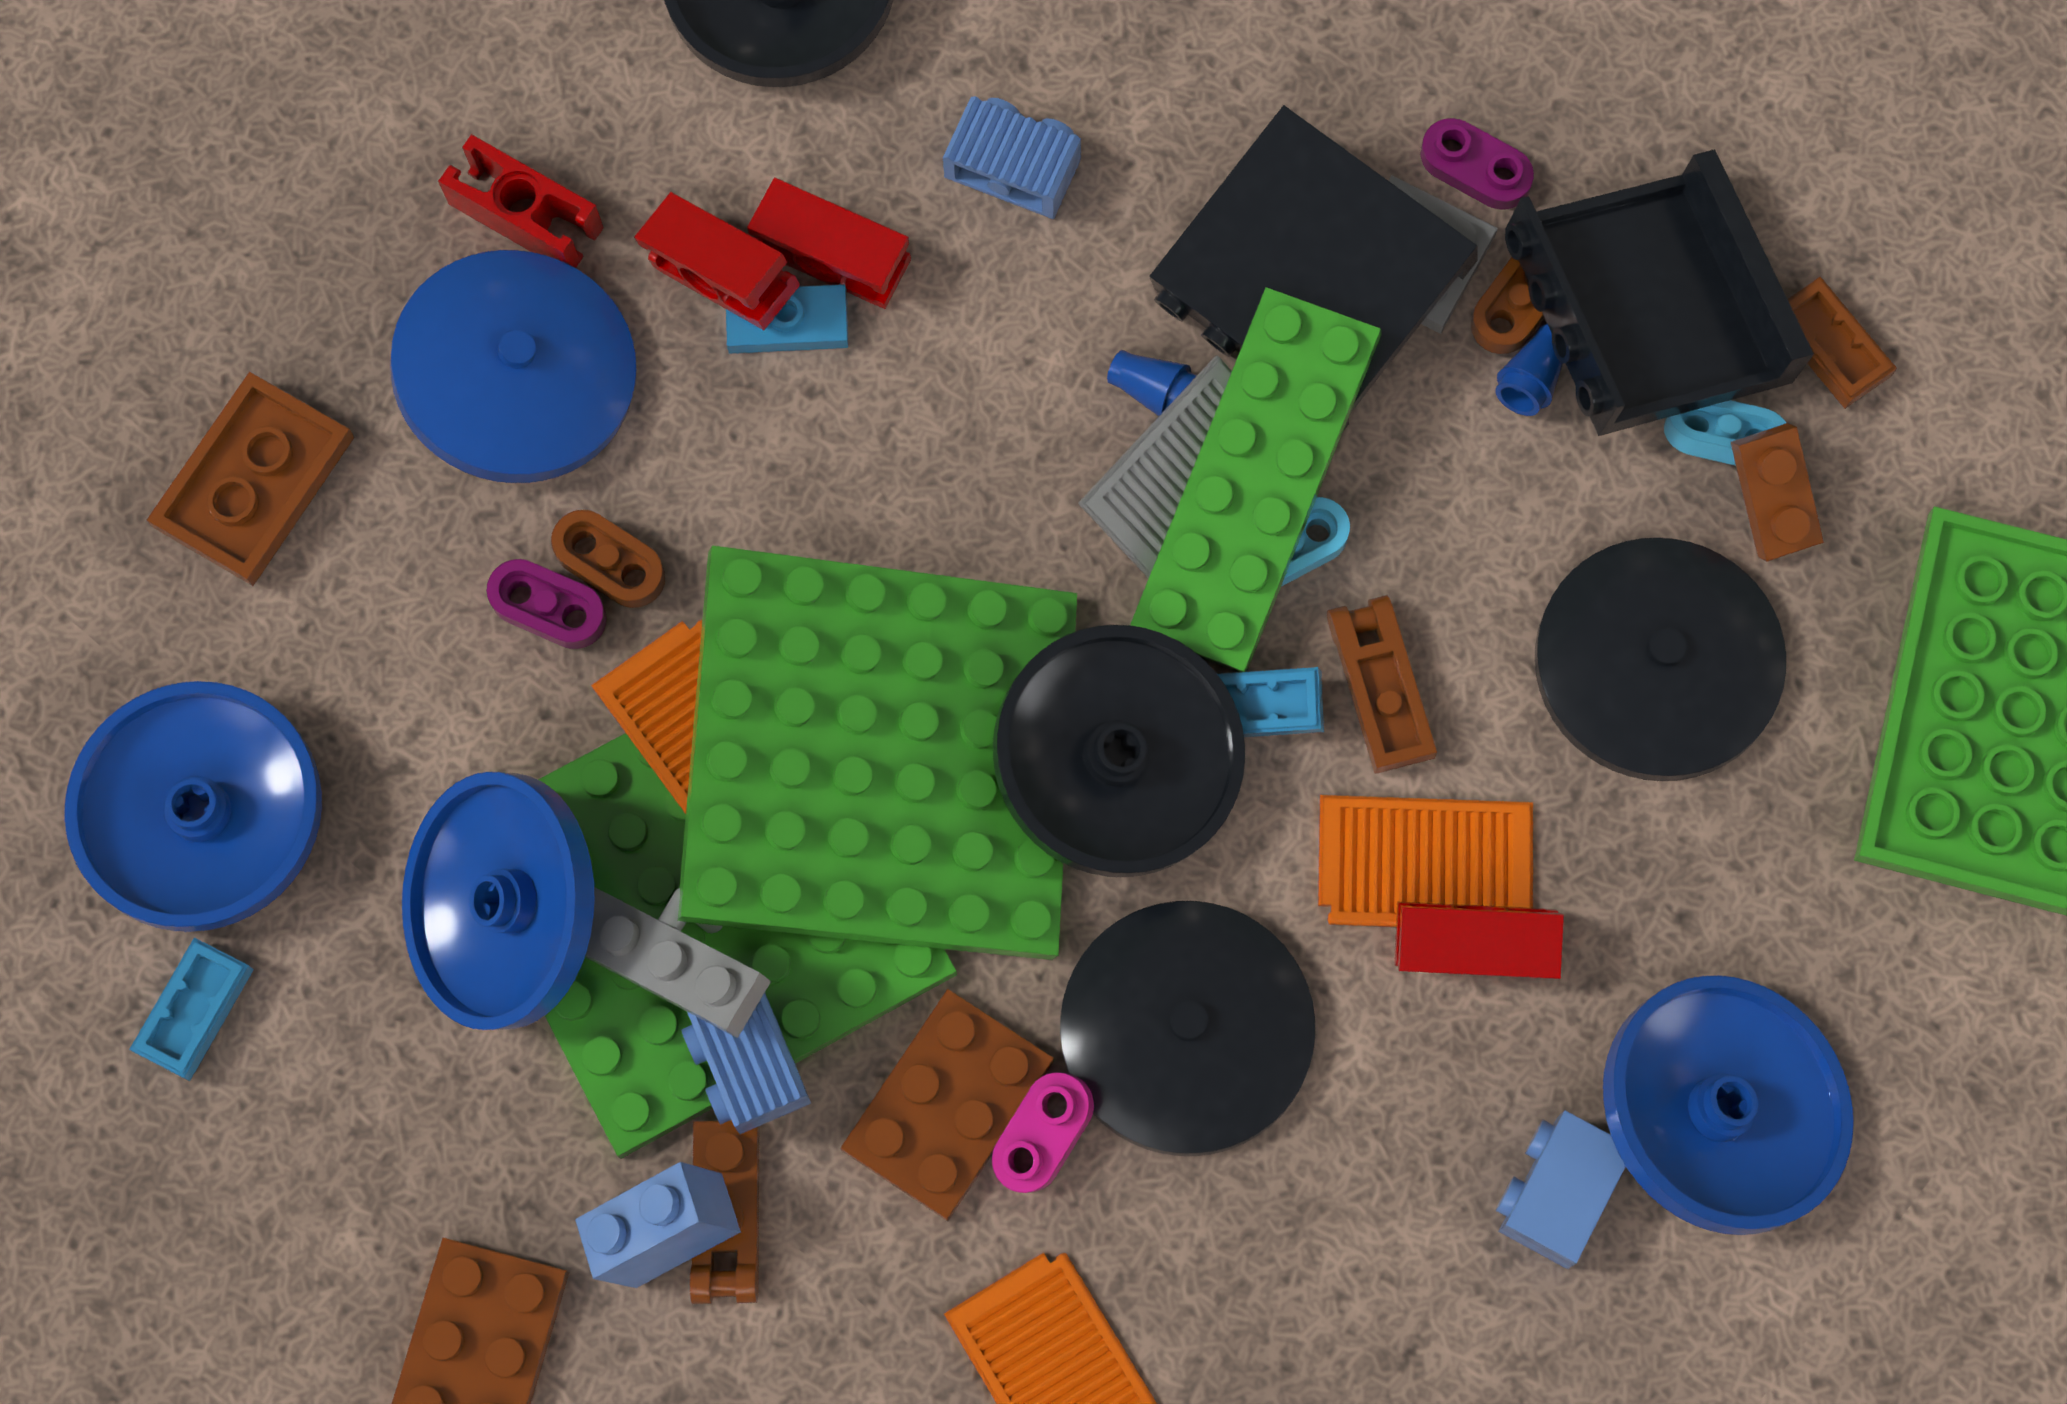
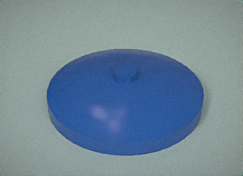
M519 250L488 251L467 256L441 268L421 284L409 298L400 314L393 335L390 360L391 382L397 405L406 423L416 437L437 457L449 465L479 478L505 483H530L556 478L572 472L597 456L610 443L625 420L631 403L636 381V353L628 325L614 301L595 281L580 270L563 261L534 252Z
M195 681L166 685L144 693L121 706L88 739L75 762L67 786L65 798L66 835L71 853L84 878L104 900L125 915L149 926L170 931L195 932L222 928L248 918L268 906L285 891L302 870L312 851L320 826L322 812L320 776L312 753L301 734L281 712L261 697L247 690L217 682Z
M484 772L468 776L455 783L436 800L424 817L414 837L405 868L402 892V920L407 951L415 974L428 997L441 1012L463 1026L479 1030H507L524 1027L538 1021L548 1014L566 995L575 981L585 958L594 918L595 893L592 863L577 819L564 800L552 788L538 779L519 773Z
M1717 975L1689 978L1662 989L1639 1005L1627 1017L1612 1041L1607 1055L1603 1078L1604 1109L1612 1140L1625 1166L1637 1183L1657 1203L1678 1218L1697 1227L1722 1234L1751 1235L1768 1232L1785 1226L1812 1211L1831 1193L1846 1167L1853 1138L1854 1119L1849 1086L1837 1055L1828 1040L1805 1013L1780 994L1762 985L1735 977Z

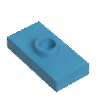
M845 284L798 287L765 330L756 327L726 309L727 349L729 354L848 348L847 291Z
M1319 667L1217 674L1225 684L1235 703L1244 737L1324 732L1322 671Z
M194 937L129 1050L190 1081L254 969Z

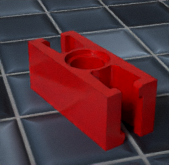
M471 134L462 146L471 167L468 170V175L478 180L482 173L486 172L495 180L488 192H482L459 181L458 177L461 175V171L452 165L448 166L438 180L448 204L530 252L555 258L577 268L584 256L576 250L573 240L564 234L559 239L550 233L548 228L551 225L552 219L559 217L583 228L586 236L595 241L604 228L596 205ZM518 200H535L532 206L525 211H509L510 207Z
M775 177L747 226L749 235L781 252L787 261V266L830 285L845 284L847 293L883 309H886L911 261V253L906 252L909 245L908 236Z
M672 192L666 196L634 236L639 246L646 250H651L648 260L654 268L762 330L768 327L800 286L795 275L788 271H782L787 261L781 252Z
M1397 901L1394 965L1398 966L1399 971L1561 979L1564 914L1558 913L1556 909Z

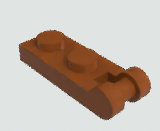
M1388 595L1369 599L1367 607L1348 611L1346 606L1327 610L1329 628L1334 644L1337 646L1374 773L1378 774L1435 759L1437 754L1435 743L1395 612ZM1375 630L1380 642L1360 647L1356 634Z
M693 1121V1165L722 1173L741 1232L692 1258L690 1271V1298L692 1304H712L713 1297H736L737 1303L758 1302L760 1126L739 1134L732 1121H727L723 1124H720L719 1121ZM714 1253H737L736 1271H713Z

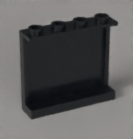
M1283 105L1149 277L1154 289L1159 293L1154 301L1175 319L1183 322L1186 316L1189 315L1206 329L1201 336L1227 357H1230L1235 350L1240 353L1266 287L1381 328L1382 335L1352 407V412L1455 279L1460 277L1463 280L1478 261V246ZM1347 420L1344 430L1349 425V420Z
M1715 149L1694 154L1682 175L1536 211L1530 197H1523L1520 199L1505 228L1507 249L1511 257L1519 260L1528 280L1531 302L1537 311L1543 313L1552 333L1554 353L1561 363L1566 364L1576 385L1578 406L1585 416H1590L1598 436L1792 384L1814 355Z

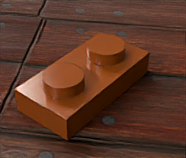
M1786 423L1731 441L1750 527L1759 558L1767 562L1824 543L1797 427Z

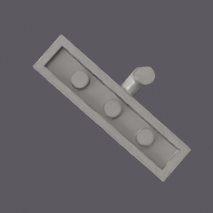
M594 887V918L585 957L738 1038L771 981L760 972L681 932L686 922L677 921L680 888L673 893L657 920ZM695 923L707 933H716L723 927Z

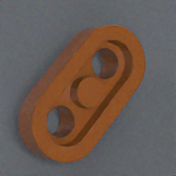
M1512 257L1476 304L1471 320V331L1477 343L1485 350L1496 354H1508L1520 349L1545 318L1543 313L1537 311L1533 306L1529 296L1528 283L1525 280L1526 275L1519 260H1515ZM1496 318L1506 319L1511 324L1512 329L1505 333L1497 332L1491 326V321Z
M590 510L570 512L563 516L555 525L551 536L552 549L559 563L579 579L616 603L629 608L646 606L661 594L665 585V571L661 560L652 548L600 514ZM583 538H592L596 541L595 548L588 554L575 552L576 543ZM641 570L646 575L640 585L631 587L624 583V578L628 572Z

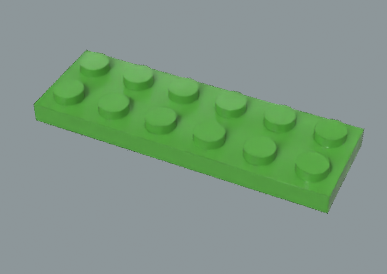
M1265 288L1131 621V626L1147 628L1165 634L1189 647L1205 660L1237 672L1248 671L1382 335L1381 328L1273 289Z

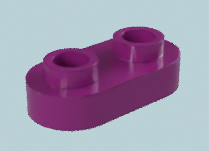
M1456 118L1437 121L1428 128L1424 135L1420 152L1421 161L1425 169L1437 179L1494 209L1505 210L1514 208L1518 205L1521 198L1528 196L1534 179V170L1530 160L1521 151L1468 122ZM1446 140H1455L1461 144L1462 149L1449 151L1442 143ZM1498 168H1506L1513 173L1514 177L1509 180H1503L1497 177L1494 171Z
M524 559L506 561L499 565L488 579L486 592L489 603L502 620L569 649L587 647L597 641L605 629L607 621L606 611L599 596L593 589ZM528 587L531 589V596L526 602L522 604L511 602V594L515 589ZM576 610L586 613V620L581 626L571 628L565 625V620L569 613Z

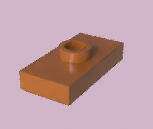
M1821 276L1788 298V302L1814 353L1807 364L1844 409L1893 376L1897 369L1896 366Z

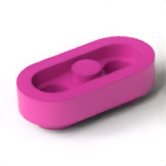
M1050 1073L1039 1078L1031 1086L996 1143L992 1154L994 1173L1006 1188L1019 1193L1036 1192L1047 1187L1055 1179L1093 1115V1096L1083 1080L1068 1073ZM1057 1092L1062 1094L1067 1101L1065 1113L1058 1118L1052 1116L1047 1108L1050 1096ZM1020 1148L1028 1149L1033 1156V1165L1025 1173L1020 1172L1014 1164L1015 1153Z

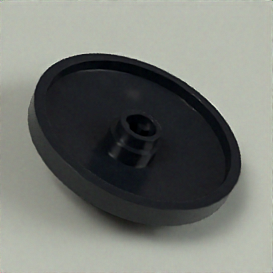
M664 0L673 26L682 41L698 59L711 69L726 77L750 85L791 87L828 77L859 57L875 40L884 26L893 0Z
M1640 538L1609 546L1582 561L1565 577L1553 593L1543 613L1535 643L1534 661L1539 691L1545 707L1562 734L1577 749L1598 764L1614 772L1643 780L1677 781L1695 778L1715 771L1736 759L1752 745L1773 717L1785 683L1786 649L1781 625L1771 603L1758 584L1744 570L1723 555L1704 546L1672 538Z
M1103 625L1082 629L1054 641L1041 650L1023 668L1008 689L998 712L993 736V761L998 786L1008 810L1022 831L1043 851L1068 866L1090 874L1107 877H1134L1155 873L1181 862L1205 845L1216 834L1233 809L1241 788L1245 767V741L1239 713L1229 691L1216 672L1203 658L1181 642L1160 632L1131 625Z
M1200 901L1165 902L1145 907L1118 920L1104 930L1083 953L1071 974L1063 997L1060 1016L1062 1053L1068 1074L1079 1077L1089 1087L1094 1100L1093 1114L1115 1134L1132 1144L1161 1154L1174 1156L1211 1155L1230 1150L1259 1136L1272 1126L1294 1101L1305 1080L1314 1052V1006L1308 984L1296 960L1285 945L1259 922L1236 910L1214 903Z

